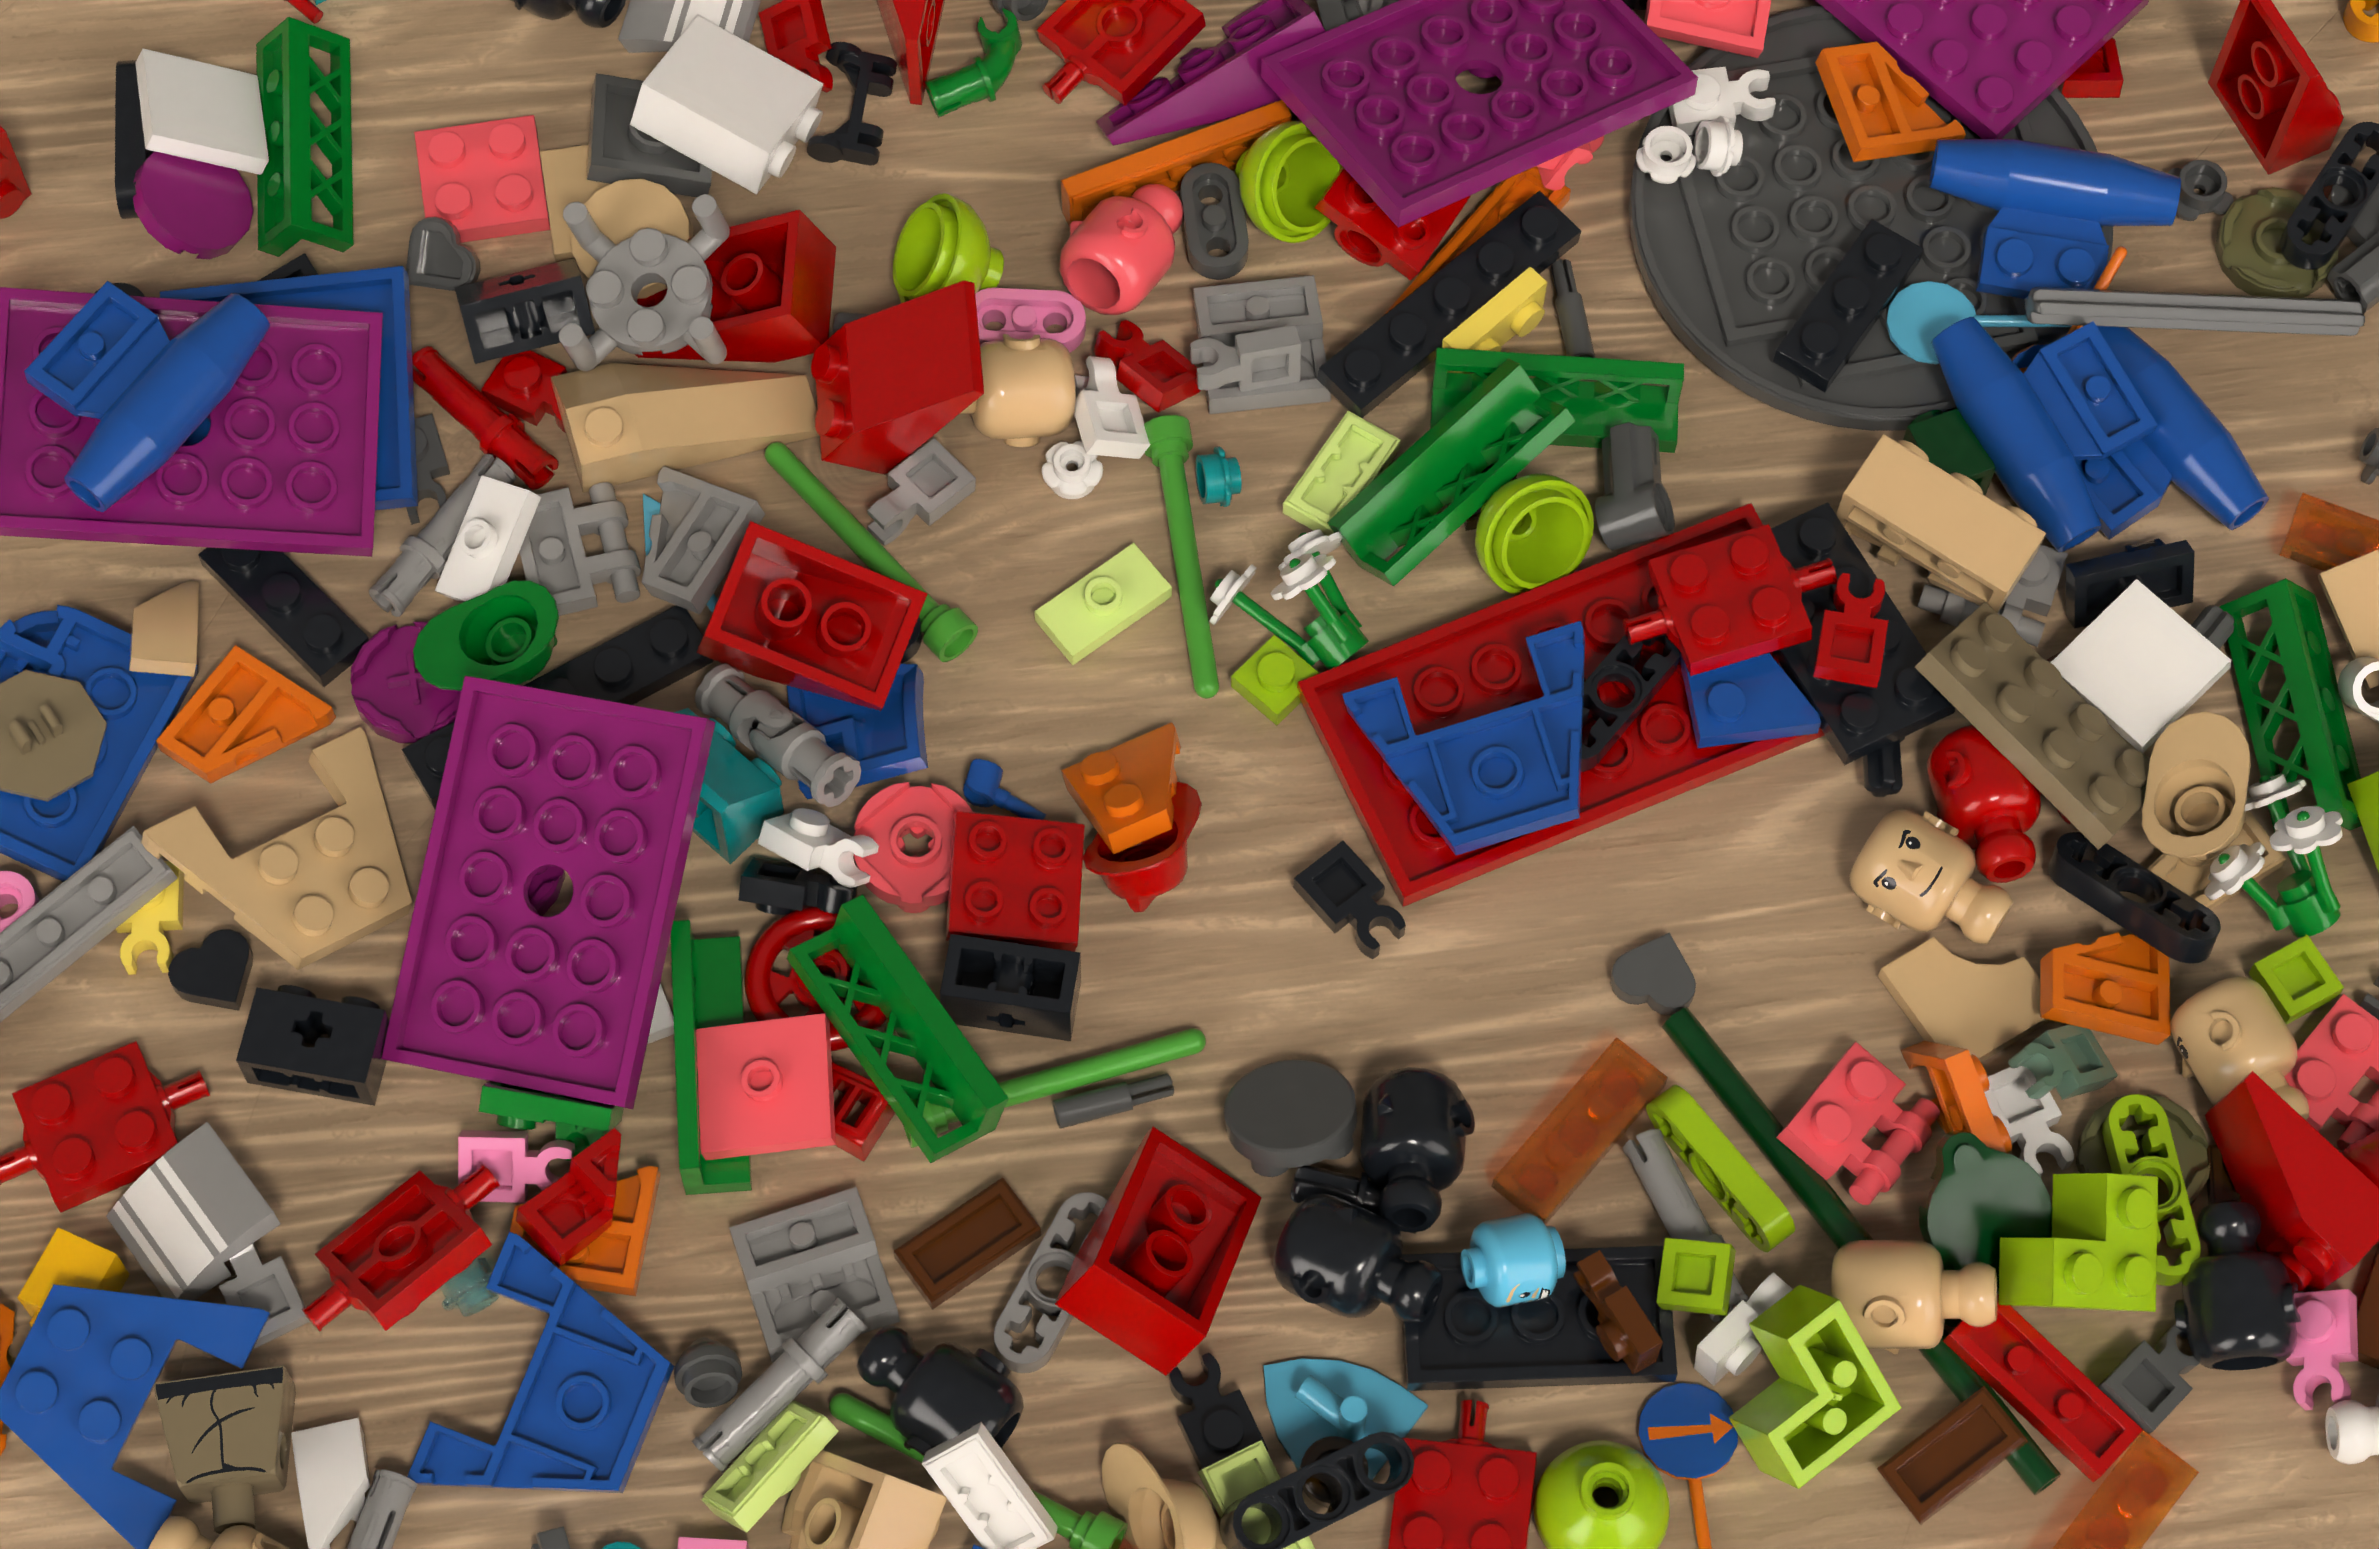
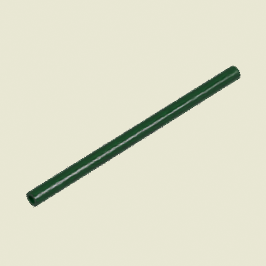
M1685 1007L1673 1014L1663 1024L1662 1028L1839 1249L1841 1246L1852 1241L1873 1240L1829 1183L1776 1138L1784 1127L1689 1008ZM1944 1328L1943 1336L1936 1347L1919 1349V1351L1961 1403L1983 1386L1986 1387L2028 1440V1443L2006 1460L2034 1495L2039 1494L2061 1476L2060 1472L1992 1387L1943 1342L1949 1334Z

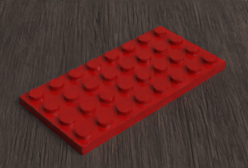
M1752 503L1297 683L1301 703L1402 907L1825 736L1822 729L1819 728L1817 734L1697 748L1679 661V665L1673 675L1594 768L1581 772L1580 818L1456 856L1347 712L1343 693L1395 677L1398 679L1415 735H1421L1541 698L1543 693L1527 647L1526 637L1581 621L1585 635V682L1625 635L1623 619L1658 610V595L1649 575V560L1764 526ZM1656 641L1650 647L1643 644L1639 662L1634 668L1642 674L1644 664L1655 653L1662 655L1665 645L1659 641ZM1770 652L1771 656L1780 665L1773 652ZM1611 681L1604 683L1597 690L1599 699L1609 707L1621 708L1633 700L1631 690L1620 682ZM1590 714L1587 724L1582 729V744L1586 746L1591 727L1597 722Z

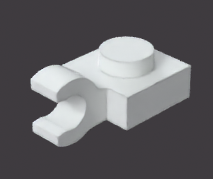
M1088 356L1086 365L1089 370V377L1075 375L1076 402L1074 412L1086 454L1140 459L1151 444L1147 437L1136 395L1119 392L1115 365L1110 358Z
M798 808L793 810L792 813L764 820L758 840L759 845L807 871L815 868L825 870L839 884L848 888L867 884L871 877L856 867L853 859L854 854L863 858L876 854L879 849V845L871 837L866 835L850 836L830 825V820L826 815L806 808Z

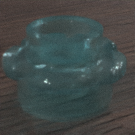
M486 1258L474 1259L467 1269L456 1274L440 1287L446 1298L441 1304L445 1310L459 1309L462 1315L467 1317L484 1310L499 1298L498 1294L486 1289L493 1272Z

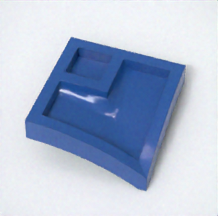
M900 664L881 711L787 685L790 711L795 712L825 736L826 744L837 753L843 752L860 762L861 776L855 787L928 768L923 717L924 676L917 664ZM798 779L801 792L807 800L812 799L810 788Z

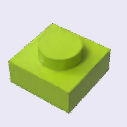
M1273 635L1231 676V687L1277 726L1301 703L1297 683L1317 675L1319 672L1277 636Z
M2308 935L2255 962L2248 972L2251 978L2258 982L2266 991L2286 1025L2337 998L2344 989V986Z
M1665 1238L1657 1305L1664 1310L1727 1316L1736 1254L1732 1244Z

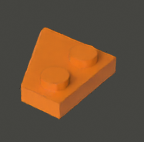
M235 645L156 739V743L161 752L211 784L329 726L336 716L330 705Z

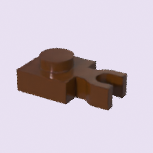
M1599 1250L1577 1262L1576 1266L1579 1271L1574 1273L1573 1277L1599 1312L1597 1319L1600 1324L1596 1326V1331L1610 1357L1615 1361L1623 1358L1633 1375L1655 1363L1663 1341L1628 1287L1622 1288L1602 1252Z

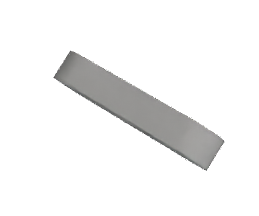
M1083 1192L1071 1196L1062 1204L1001 1313L994 1328V1346L998 1359L1009 1370L1017 1373H1031L1044 1367L1051 1359L1074 1316L1055 1305L1057 1299L1046 1297L1039 1291L1036 1281L1039 1274L1049 1267L1059 1266L1068 1271L1070 1270L1076 1257L1073 1253L1069 1252L1076 1236V1224L1072 1219L1074 1217L1078 1220H1084L1089 1213L1096 1214L1099 1217L1108 1201L1103 1196L1091 1192ZM1056 1244H1059L1063 1249H1057L1054 1247ZM1028 1300L1035 1309L1043 1313L1035 1330L1036 1342L1040 1346L1037 1349L1027 1345L1022 1353H1017L1013 1351V1338L1008 1333L1011 1330L1016 1333H1022L1026 1329L1032 1318V1307L1023 1305L1024 1301ZM1047 1315L1058 1316L1056 1321H1052Z

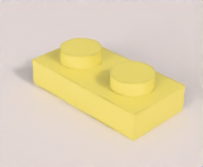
M1529 267L1448 334L1442 341V348L1501 352V346L1517 334L1519 337L1526 336L1542 320L1545 314L1543 305L1547 281L1532 267ZM1448 371V373H1464V374H1469V373H1470V372Z

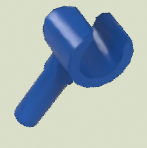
M974 759L971 762L963 787L964 796L970 804L978 807L996 805L1020 818L1045 819L1047 814L1013 796L1011 792L999 788L1003 776V769L1000 766L983 759Z

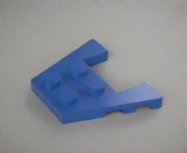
M1581 621L1526 637L1527 647L1543 697L1431 732L1415 735L1397 677L1342 694L1347 712L1456 856L1580 818L1585 635Z
M509 1232L486 1289L550 1315L497 1444L493 1446L430 1421L407 1477L419 1485L623 1493L674 1365L522 1237Z
M53 1285L0 1388V1420L135 1549H148L160 1527L170 1517L178 1500L114 1471V1466L154 1388V1383L157 1382L176 1342L179 1340L243 1370L270 1313L260 1308Z

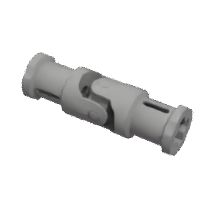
M728 664L716 666L705 675L702 683L698 686L695 703L701 712L713 718L719 717L729 725V730L733 737L750 750L755 751L760 758L787 779H799L810 788L812 798L818 803L825 804L827 807H833L841 804L851 795L854 787L860 780V762L843 752L837 753L826 744L825 736L795 712L789 711L768 691L753 689L745 682L744 674L736 667H731Z

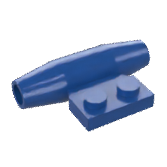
M2017 139L1937 140L1931 165L1929 188L1999 211L1984 233L1976 291L2025 299L2034 287L2093 289L2107 265L2109 245L2106 243L2101 226H2172L2180 198L2181 178L2107 153Z
M107 281L24 371L27 383L77 418L85 416L101 419L64 477L70 490L88 506L97 511L105 512L161 468L231 391L270 328L269 321L265 315L248 299L239 294L231 293L170 341L158 319V315Z
M1974 317L1960 320L1939 333L1932 340L1931 344L1955 405L1996 467L1994 472L2008 495L2021 510L2025 511L2036 521L2037 528L2046 533L2045 537L2058 552L2069 550L2097 533L2102 528V525L2076 460L2099 459L2101 461L2153 433L2158 424L2095 322L2092 321L2040 349L2024 374Z
M2097 326L2158 424L2153 433L2101 461L2099 459L2076 460L2101 522L2102 528L2100 530L2110 540L2159 506L2171 481L2229 530H2234L2251 520L2264 508L2269 497L2231 433L2173 365L2128 327Z

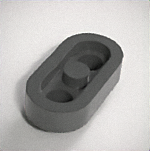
M1204 163L1197 165L1185 174L1180 189L1188 259L1193 269L1200 275L1209 279L1223 280L1238 274L1244 268L1248 259L1249 238L1244 205L1240 196L1239 179L1232 170L1221 164ZM1213 197L1220 202L1216 205H1205L1201 200ZM1214 249H1221L1227 252V255L1214 257L1208 253Z

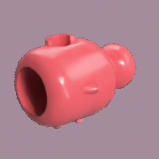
M1147 184L1138 188L1131 197L1113 196L1103 199L1084 221H1072L1070 224V237L1061 250L1059 268L1063 283L1072 296L1086 308L1103 315H1121L1138 307L1163 278L1173 263L1175 252L1173 234L1178 230L1183 221V206L1177 194L1162 184Z

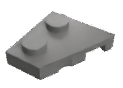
M663 466L658 473L657 484L663 491L660 513L652 515L649 532L652 547L645 558L642 583L651 596L700 614L731 568L750 521L759 524L765 516V512L754 499Z

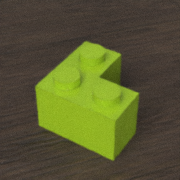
M2114 1173L2053 1174L2052 1238L2000 1237L1999 1305L2156 1312L2158 1177Z
M1799 1284L1749 1323L1750 1328L1780 1378L1732 1414L1729 1420L1761 1472L1800 1489L1902 1408L1839 1299Z

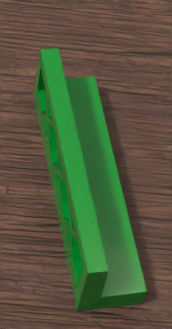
M287 17L256 44V72L269 162L262 175L257 174L258 250L280 257L297 242L304 239L344 253L354 245L350 39ZM309 46L330 53V74L324 76L309 56ZM315 92L331 112V125L327 128L310 108V96ZM315 144L318 145L332 164V177L327 180L311 160V147ZM318 196L333 216V227L312 221L311 199Z
M1437 348L1432 382L1430 429L1502 363L1510 359L1519 363L1528 376H1536L1530 379L1541 396L1566 407L1575 420L1550 445L1602 448V440L1609 435L1611 427L1630 422L1637 426H1651L1659 437V451L1675 453L1678 439V403L1684 381V363ZM1448 371L1474 372V373H1473V374L1448 373ZM1584 379V380H1598V381L1589 382V381H1579V380ZM1643 383H1646V384H1662V385H1667V386H1651V385H1641V384H1643ZM1541 417L1526 432L1533 430L1544 418Z
M1507 359L1327 523L1334 533L1339 532L1342 535L1341 543L1360 568L1394 587L1481 508L1494 492L1514 478L1570 427L1575 420L1566 407L1541 396L1519 363ZM1541 417L1544 418L1533 430L1526 432ZM1494 464L1487 472L1481 473L1487 466ZM1449 505L1443 512L1436 514L1443 506ZM1404 546L1388 562L1385 561L1398 547Z
M2285 578L2219 606L2234 618V632L2227 640L2260 775L2272 777L2280 774L2278 766L2280 764L2284 766L2281 774H2284L2287 783L2294 782L2298 774L2311 780L2317 802L2315 806L2323 808L2325 813L2331 811L2341 813L2343 819L2341 827L2350 831L2362 826L2347 784L2361 779L2342 699L2339 695L2338 683L2315 594ZM2268 607L2272 624L2261 645L2257 646L2247 640L2242 617ZM2277 647L2279 648L2280 656L2274 654ZM2250 650L2256 652L2253 660ZM2270 660L2283 665L2286 681L2274 703L2261 697L2258 685ZM2291 703L2293 705L2294 713L2288 711ZM2264 707L2270 709L2267 717ZM2284 717L2297 722L2300 738L2288 761L2275 754L2272 742ZM2305 761L2307 762L2309 771L2302 768ZM2286 797L2282 798L2281 801L2288 814L2290 811ZM2270 813V817H2271V821H2272V825H2273V829H2274V833H2275V828H2274L2275 822H2274V820H2273V818H2272V815H2271V813Z
M863 894L841 905L832 929L789 950L788 962L930 1163L996 1129L1008 1102V1096ZM837 948L852 969L849 982L822 975L813 959ZM858 979L861 981L863 986L857 984ZM838 996L845 998L844 1004ZM853 1000L880 1008L888 1019L885 1033L858 1026L850 1014ZM894 1029L899 1036L893 1035ZM874 1047L881 1049V1050H880V1055L878 1054V1052L875 1050ZM889 1051L914 1057L924 1070L921 1084L896 1078L886 1065ZM930 1080L936 1088L929 1086ZM910 1098L917 1100L916 1106L914 1105V1103L911 1101ZM928 1101L931 1104L950 1108L962 1126L938 1138L923 1117L925 1102Z
M690 920L673 921L671 930L678 1149L679 1170L686 1195L752 1191L751 1155L706 1161L701 1154L696 1029L745 1023L740 936L694 939Z

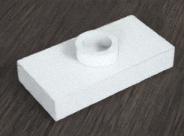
M481 475L435 591L448 598L466 602L487 593L495 587L506 584L541 497L530 490Z
M982 1422L926 1451L922 1465L984 1549H1037L1055 1539L1058 1526Z

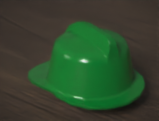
M511 581L495 587L483 595L451 607L432 618L418 634L413 649L415 667L426 682L440 689L461 691L465 676L516 685L529 681L545 668L551 658L553 648L557 645L555 631L559 615L556 600L546 587L533 581Z

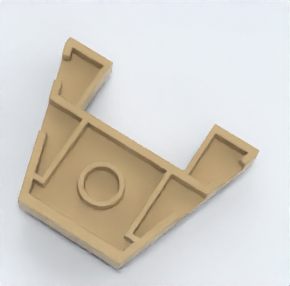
M361 727L313 749L309 757V764L339 807L232 859L228 856L195 806L143 832L141 843L149 853L157 859L161 856L165 857L185 873L184 880L201 894L209 892L235 913L233 918L235 921L297 970L408 915L412 906L411 895L367 736Z

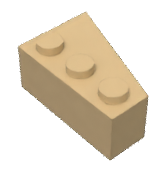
M1884 434L1844 491L1836 513L1849 535L1853 534L1881 547L1877 553L1879 560L1892 566H1896L1901 557L1912 561L1931 572L1927 577L1929 583L1979 606L1986 602L1996 613L1999 612L2036 556L2046 535L2044 531L2037 528L2036 521L2025 511L2014 506L2003 507L1983 495L1981 487L1969 477L1960 473L1948 474L1930 463L1926 453L1915 444L1905 440H1898L1896 442Z

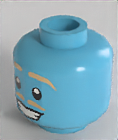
M1524 1213L1488 1220L1477 1225L1471 1236L1470 1248L1463 1249L1461 1252V1269L1464 1280L1470 1289L1478 1288L1486 1302L1494 1307L1501 1308L1541 1300L1551 1295L1555 1289L1557 1279L1564 1277L1565 1251L1560 1235L1555 1227L1546 1226L1542 1219L1532 1213Z

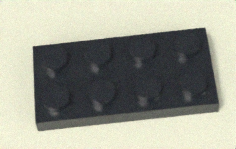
M1828 502L1771 528L1781 554L1791 563L1794 569L1830 558L1832 566L1834 565L1837 582L1842 573L1850 574L1848 588L1853 596L1867 598L1871 595L1877 577ZM1830 584L1802 593L1801 601L1812 625V640L1773 651V654L1785 673L1819 713L1821 720L1820 728L1845 766L1953 714L1956 708L1915 668L1927 654L1886 591L1880 611L1873 617L1889 620L1881 675L1877 688L1813 677L1825 610L1838 612L1834 604V593L1837 584Z
M1664 1246L1564 1249L1566 1259L1564 1277L1557 1279L1555 1289L1551 1295L1541 1300L1501 1308L1494 1307L1486 1302L1478 1288L1470 1289L1467 1286L1461 1269V1252L1402 1254L1401 1258L1409 1262L1422 1260L1434 1264L1444 1279L1440 1296L1429 1317L1424 1322L1419 1323L1403 1321L1407 1391L1675 1382L1678 1372L1672 1310L1661 1309L1656 1303ZM1599 1250L1611 1266L1622 1288L1628 1287L1663 1341L1657 1361L1634 1375L1623 1358L1619 1361L1613 1360L1603 1347L1596 1331V1326L1600 1324L1597 1319L1599 1312L1573 1277L1574 1273L1579 1271L1576 1266L1577 1262Z

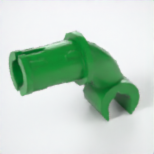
M1002 8L1006 27L1000 30L999 34L996 31L988 30L982 17H980L977 26L983 51L986 54L982 59L976 56L973 58V64L924 82L929 99L938 118L986 98L989 102L996 101L995 94L1003 86L1011 73L1015 56L1022 46L1017 18L1011 11Z

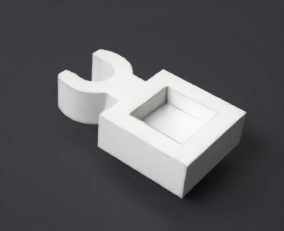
M1725 66L1691 70L1698 77L1695 95L1668 107L1672 126L1680 128L1687 135H1695L1702 121L1716 122L1720 116L1727 117L1733 126H1735L1736 115L1739 114L1752 121L1767 120L1773 117L1776 102L1775 98L1757 99L1750 94L1755 91L1767 90L1770 80L1769 71L1761 69L1751 70L1743 74L1739 80L1729 81Z
M2019 1066L2018 1068L2009 1067L1988 1076L1989 1090L1984 1093L1992 1115H1996L2001 1119L2009 1133L2011 1143L2017 1141L2022 1150L2019 1158L2027 1162L2040 1177L2044 1172L2036 1158V1154L2039 1152L2052 1154L2062 1171L2069 1168L2074 1160V1153L2070 1143L2063 1136L2051 1132L2049 1129L2050 1126L2057 1124L2062 1116L2051 1093H2047L2040 1099L2029 1098L2025 1091L2036 1083V1078L2024 1066Z
M1774 1272L1769 1275L1754 1291L1747 1302L1742 1300L1697 1345L1694 1369L1713 1386L1728 1371L1734 1376L1741 1374L1754 1361L1762 1348L1749 1323L1793 1289Z

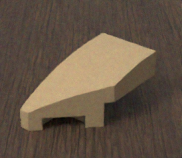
M189 580L134 608L129 671L194 677L197 660L199 581Z

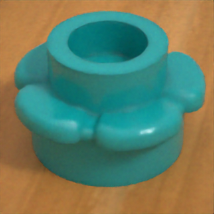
M1220 446L1214 447V453L1197 455L1195 475L1198 494L1202 504L1220 503V506L1228 507L1231 503L1232 495L1240 494L1242 488L1241 471L1237 458H1225V451Z

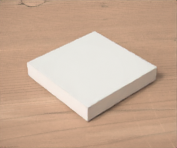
M142 49L135 64L145 149L262 175L269 162L258 76Z
M2137 579L2050 662L2059 670L2062 678L2088 704L2099 709L2107 719V722L2141 753H2144L2160 737L2168 725L2177 721L2231 667V659Z

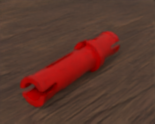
M432 346L424 347L412 356V365L419 370L416 371L413 368V382L428 393L435 402L473 434L480 442V450L484 454H491L494 459L496 457L501 459L531 490L542 488L553 478L555 474L545 466L547 465L550 469L556 470L559 466L558 460L540 447L525 432V425L518 417L512 413L507 416Z

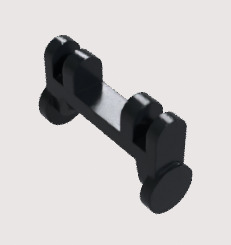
M834 42L831 44L832 49L827 50L826 59L829 63L846 73L855 90L850 120L834 133L810 138L807 153L812 158L821 162L833 163L844 160L863 165H875L878 163L880 155L879 150L875 147L881 146L884 131L876 125L862 123L867 94L879 97H887L892 94L894 80L891 76L896 74L897 62L887 56L862 52L860 48L851 43Z

